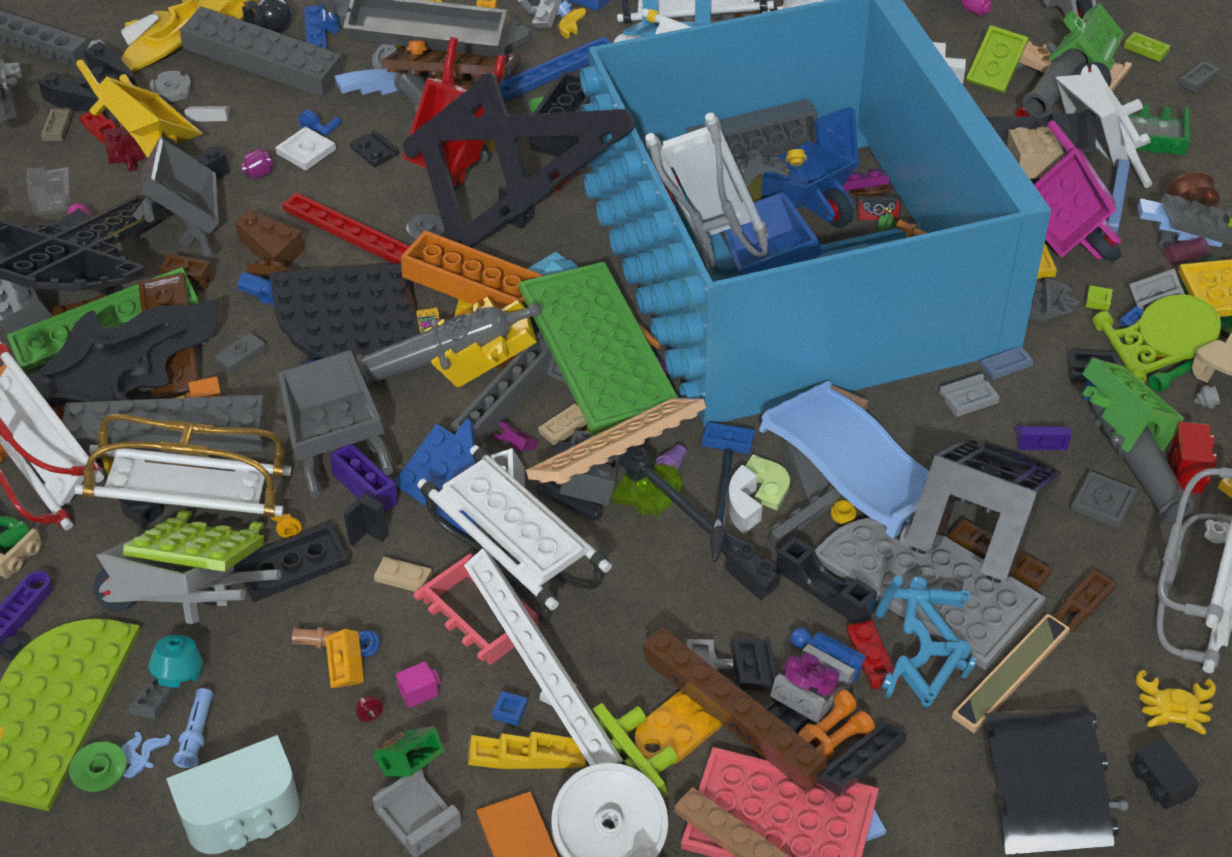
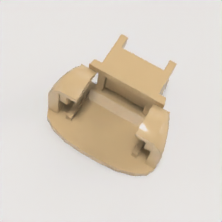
M1232 333L1226 343L1215 340L1197 350L1192 366L1193 374L1197 379L1208 383L1215 369L1232 376Z

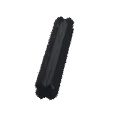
M539 482L536 486L538 494L591 520L598 521L603 515L601 507L583 499L559 494L560 488L549 482Z

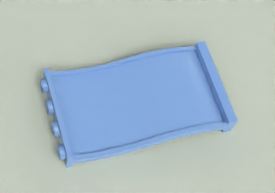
M830 381L815 385L812 389L804 393L801 392L796 397L788 401L785 400L780 405L769 408L764 412L762 416L763 421L759 429L760 432L764 433L770 430L798 448L850 503L872 519L887 527L885 533L890 537L895 538L900 535L905 525L909 522L912 523L929 470L910 457L863 408L832 390V383Z

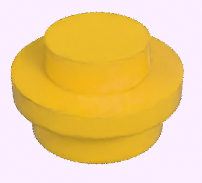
M802 149L789 150L785 157V161L790 163V166H801L807 160V155H805Z
M840 500L831 508V517L839 524H849L856 518V509L849 501Z

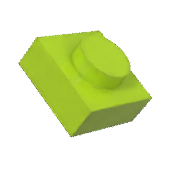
M1090 285L1086 307L1109 311L1113 289Z

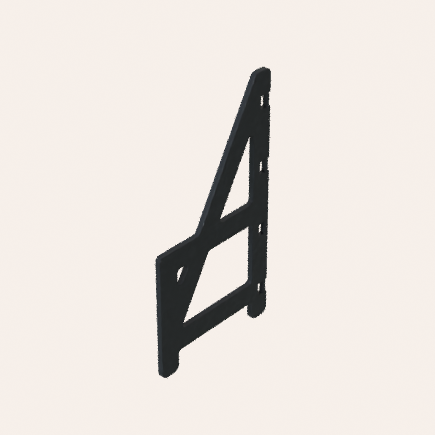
M487 73L406 138L403 143V149L406 157L410 159H415L421 153L423 154L446 238L457 243L462 242L463 245L473 248L553 190L560 182L567 180L604 153L612 144L619 142L630 134L635 124L631 112L626 109L508 115L496 75ZM483 105V116L474 117V112ZM610 133L612 138L604 143L602 138ZM579 136L577 144L531 178H527L517 146L519 139ZM493 140L508 187V194L465 226L442 144L450 141ZM558 171L560 176L553 180L552 175ZM509 208L511 212L504 216L503 211Z

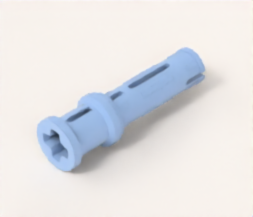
M201 688L196 691L186 731L179 737L180 747L179 751L174 755L173 762L180 768H194L198 766L199 758L197 756L199 749L203 747L205 741L202 733L214 696L209 689Z

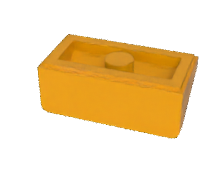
M343 629L326 636L331 688L363 683L364 676L358 632Z

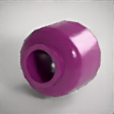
M261 148L244 154V162L241 163L244 174H249L253 179L270 174L272 167H274L269 152Z

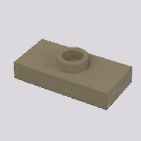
M70 109L50 110L41 133L42 141H63L72 118Z

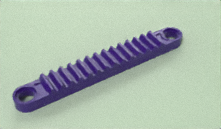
M35 571L30 573L0 604V644L7 637L16 635L17 630L23 627V623L30 619L31 614L36 613L37 607L51 593L53 585L46 572ZM36 582H45L41 588H31Z

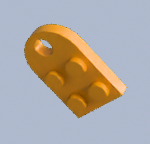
M680 690L646 718L647 721L637 727L635 746L648 759L658 754L667 746H671L679 759L677 762H679L720 729L722 723ZM655 743L660 746V749L657 752L651 753L645 749V746Z

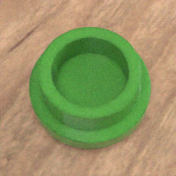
M892 214L880 216L877 226L878 232L896 228V220Z

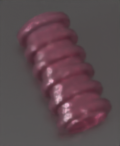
M1204 237L1168 245L1165 248V258L1171 265L1200 258L1208 254L1209 245Z

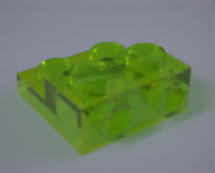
M654 466L653 471L677 492L681 490L682 480L676 467ZM625 475L611 496L614 504L635 506L638 514L660 516L662 511L669 509L671 505V500L646 477L640 481H632Z

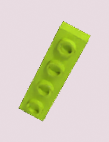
M603 703L593 708L596 719L605 733L611 738L610 741L619 754L622 753L626 758L624 761L625 765L644 774L657 787L662 798L667 797L668 792L659 773L679 759L671 746H667L650 759L645 758L628 737L629 732L647 721L641 708L636 706L619 719L613 718Z

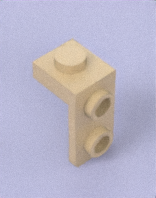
M30 530L5 555L0 553V576L8 579L13 573L18 572L22 568L23 563L30 556L39 552L43 543L37 530Z

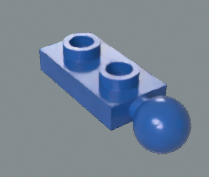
M797 628L790 636V641L795 648L804 649L810 644L855 669L852 682H855L859 677L866 658L865 655L821 632L816 633L814 638H812L811 633L807 629Z

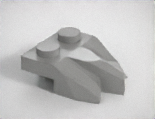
M1175 269L1129 284L1136 305L1143 311L1161 298L1171 295H1185Z

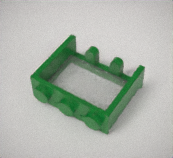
M1147 104L1142 105L1143 109H1140L1139 115H1128L1138 135L1147 133L1151 142L1135 150L1186 155L1190 141L1189 107L1184 108L1182 119L1170 118V107H1164L1160 117L1149 116L1150 107Z

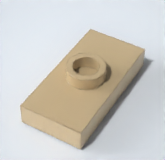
M574 403L538 427L540 435L556 446L559 440H565L574 433V430L581 429L587 423L578 405Z

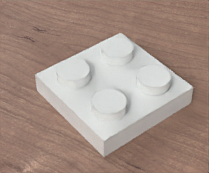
M304 127L275 147L276 153L304 170H308L336 150L334 142L307 127Z

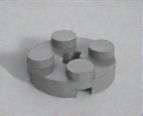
M179 71L163 72L157 75V80L153 81L152 79L150 82L151 91L159 94L166 102L185 100L189 97V93L192 90L189 76L186 75L185 77Z

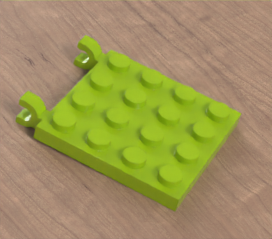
M181 510L176 518H168L167 521L156 525L153 529L145 531L144 534L126 543L123 548V555L225 572L263 546L264 535L259 534L264 523L254 521L251 523L249 530H240V532L233 531L228 526L207 527V524L204 522L188 524L187 521L191 517L192 511Z

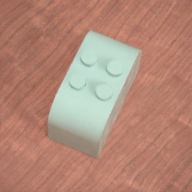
M278 735L166 778L190 844L196 850L206 854H218L230 849L237 850L254 839L270 837L275 831L293 821L300 806L292 770Z

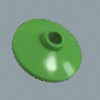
M104 741L91 743L80 749L72 758L69 765L70 778L76 787L84 791L98 792L108 789L122 778L127 766L126 756L123 750L114 743ZM98 769H104L99 773H95Z

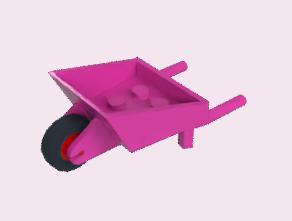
M1051 121L1047 127L1064 146L1067 156L1034 184L1051 209L1045 239L1061 258L1081 242L1097 259L1100 260L1104 256L1109 261L1115 262L1122 256V251L1117 245L1122 240L1106 219L1116 211V201L1083 152L1075 147L1055 121Z

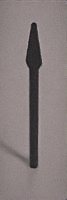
M726 448L723 452L714 528L709 534L713 562L718 561L727 535L725 518L733 450L731 448Z

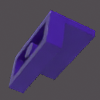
M1015 426L1018 450H1068L1071 438L1070 427Z

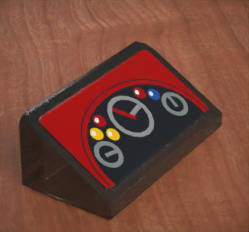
M857 195L856 220L878 221L880 216L892 214L896 222H898L901 217V196Z

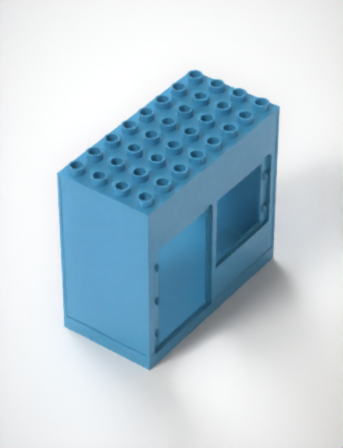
M826 0L589 47V67L580 69V81L584 94L586 96L590 95V103L581 105V111L626 109L631 112L635 126L630 134L619 142L612 144L604 153L587 164V166H592V173L584 174L583 176L586 195L589 200L599 199L596 202L599 223L601 227H612L609 230L612 252L615 256L624 254L626 257L622 259L625 280L628 285L638 283L640 287L636 288L638 308L642 315L652 313L654 317L650 319L651 335L659 342L660 346L667 345L668 350L665 351L664 356L668 374L671 378L681 377L684 382L680 384L681 398L704 399L706 408L698 412L704 427L707 422L718 424L763 413L767 409L774 408L783 401H788L799 393H804L815 385H820L826 381H830L831 385L850 392L986 359L1019 346L1023 347L1051 209L903 0ZM807 98L818 111V119L851 107L855 109L858 148L868 146L884 173L889 175V181L894 185V189L915 220L918 228L928 232L927 234L906 238V232L895 228L820 245L822 255L817 256L818 258L741 276L719 232L709 236L715 260V271L712 275H709L703 264L702 255L697 248L696 239L691 240L656 171L655 165L652 163L651 153L646 146L645 137L647 134L653 133L659 138L663 146V141L687 134L686 128L705 124V116L708 113H714L721 120ZM609 133L602 138L603 142H607L612 136ZM671 167L673 174L677 176L674 168Z

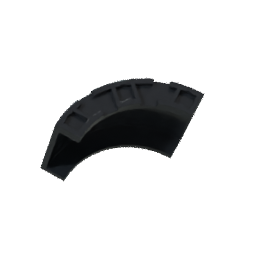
M1087 704L984 713L987 741L991 757H993L996 790H998L999 798H1004V806H999L1005 853L1017 854L1114 846L1113 836H1118V824L1116 818H1111L1104 771L1108 770L1106 753H1100L1095 730L1097 729L1095 712H1090Z

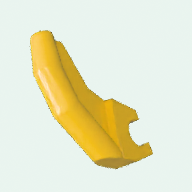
M585 8L570 11L559 22L558 29L566 39L570 38L569 32H573L575 35L578 34L576 23L585 16Z

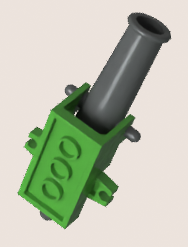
M1100 3L1088 10L1083 19L1073 10L1067 13L1063 21L1071 33L1064 37L1058 47L1052 42L1047 44L1046 48L1051 53L1049 59L1052 63L1034 89L1027 93L1022 101L1023 108L1030 116L1043 119L1050 115L1052 106L1061 97L1056 77L1072 76L1079 67L1090 62L1103 63L1109 70L1113 68L1115 61L1112 57L1124 32Z
M1092 358L1090 363L1085 366L1083 375L1096 387L1087 386L1083 395L1091 398L1090 401L1092 402L1094 412L1098 417L1094 423L1098 427L1103 425L1104 428L1102 430L1109 437L1119 455L1126 460L1159 510V519L1163 522L1175 521L1184 490L1167 462L1163 451L1174 436L1178 422H1183L1185 418L1124 366ZM1191 497L1188 498L1184 516L1193 509L1194 500Z

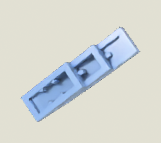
M388 69L354 71L335 76V82L342 94L358 89L362 95L379 90L382 95L398 91L394 85L397 73L387 72Z
M1140 198L1137 205L1140 219L1157 221L1160 230L1177 232L1178 240L1222 247L1223 243L1176 230L1162 203Z

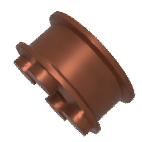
M1205 172L1183 174L1174 179L1165 191L1166 194L1178 195L1183 199L1198 201L1206 206L1216 207L1220 199L1218 191L1214 188L1212 176Z

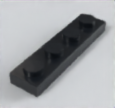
M883 721L819 772L816 783L840 797L906 742L907 734Z

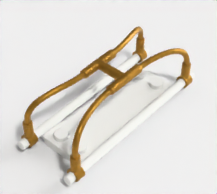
M110 414L101 421L100 429L98 430V445H90L89 453L91 455L84 469V485L76 484L75 494L82 495L83 498L107 497L264 514V517L274 518L275 515L282 516L283 506H277L275 503L276 489L270 474H273V477L283 478V475L291 476L292 466H284L282 442L276 434L267 430L213 427V425L172 420L159 421L127 414ZM112 420H125L163 427L166 430L181 431L183 433L180 443L160 441V443L120 442L109 445L106 427ZM193 433L210 435L218 433L268 437L276 444L274 464L258 463L237 453L190 444ZM127 448H153V449H159V451L173 452V453H164V452H155V451H146V450H137V449H127ZM208 454V455H216V456L231 458V459H234V460L219 459V458H210V457H201V456H203V455L206 456V455ZM109 456L115 457L105 487L96 486L94 483V469L92 468L96 458L108 459ZM146 461H156V462H165V463H174V464H183V465H193V466H202V467L229 469V470H235V472H233V471H224V470L205 469V468H196V467H187V466H177V465L159 464V463H150V462H146ZM266 480L267 488L265 492V504H260L264 482Z

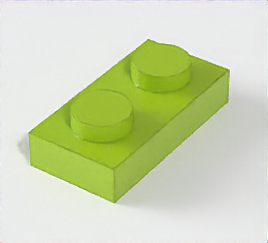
M1133 32L1125 41L1124 48L1160 62L1169 53L1170 45Z

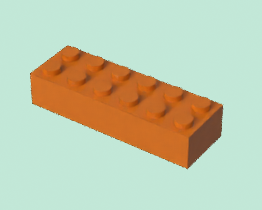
M426 230L401 256L402 277L473 305L478 302L482 307L485 304L483 299L488 297L494 306L500 309L516 300H519L525 308H528L518 288L519 282L543 276Z

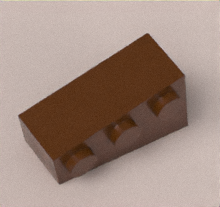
M248 209L235 222L239 241L254 255L256 254L261 258L262 261L281 262L287 268L305 250L300 230Z

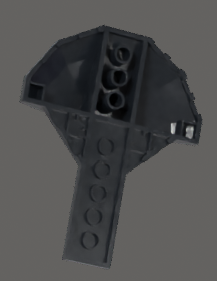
M136 195L82 222H72V226L59 227L58 223H39V228H25V224H13L0 220V279L27 288L83 291L130 283L145 275V266L126 260L125 256H123L122 245L119 242L158 221L164 220V218L172 215L173 212L154 201L152 204L154 220L147 222L144 215L138 220L132 215L146 197Z

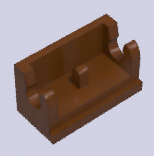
M168 254L159 268L163 275L183 267L187 278L199 281L201 288L205 289L208 288L206 279L209 282H212L214 279L210 261Z

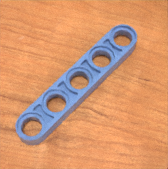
M1121 159L1118 161L1112 197L1116 201V211L1108 217V224L1116 233H1118L1130 164V161Z

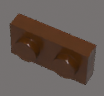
M257 260V264L247 263L246 272L270 276L269 272H272L274 275L277 272L293 271V269L285 268L284 263Z

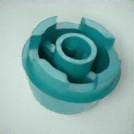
M170 635L160 639L156 643L148 662L151 676L158 679V684L172 688L180 687V682L190 679L195 682L200 677L203 667V659L195 642L183 635Z

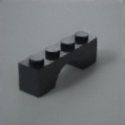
M795 536L778 550L776 570L852 623L864 622L875 611L878 593L876 590L858 578L850 582L837 579L822 566L815 550Z

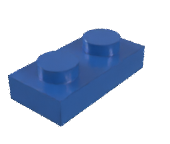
M707 422L702 438V446L722 450L731 448L733 452L750 454L755 430Z

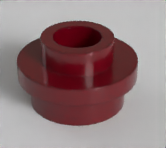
M371 695L362 697L356 704V715L362 722L375 720L383 711L382 702Z

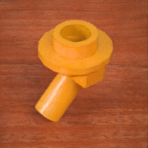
M290 514L275 515L274 518H271V520L278 522L276 531L283 538L296 536L301 531L300 521L291 517Z

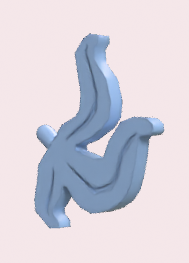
M135 732V737L121 747L126 756L127 765H130L123 776L131 778L141 772L144 767L153 768L154 764L148 762L151 751L168 745L171 741L170 735L168 734L164 738L148 739L143 743L142 755H139L135 750L142 743V736L139 732Z

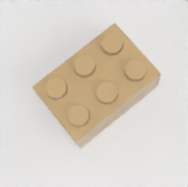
M1018 127L1008 132L1007 148L1028 178H1042L1064 158V152L1060 144L1047 127H1038L1031 130Z

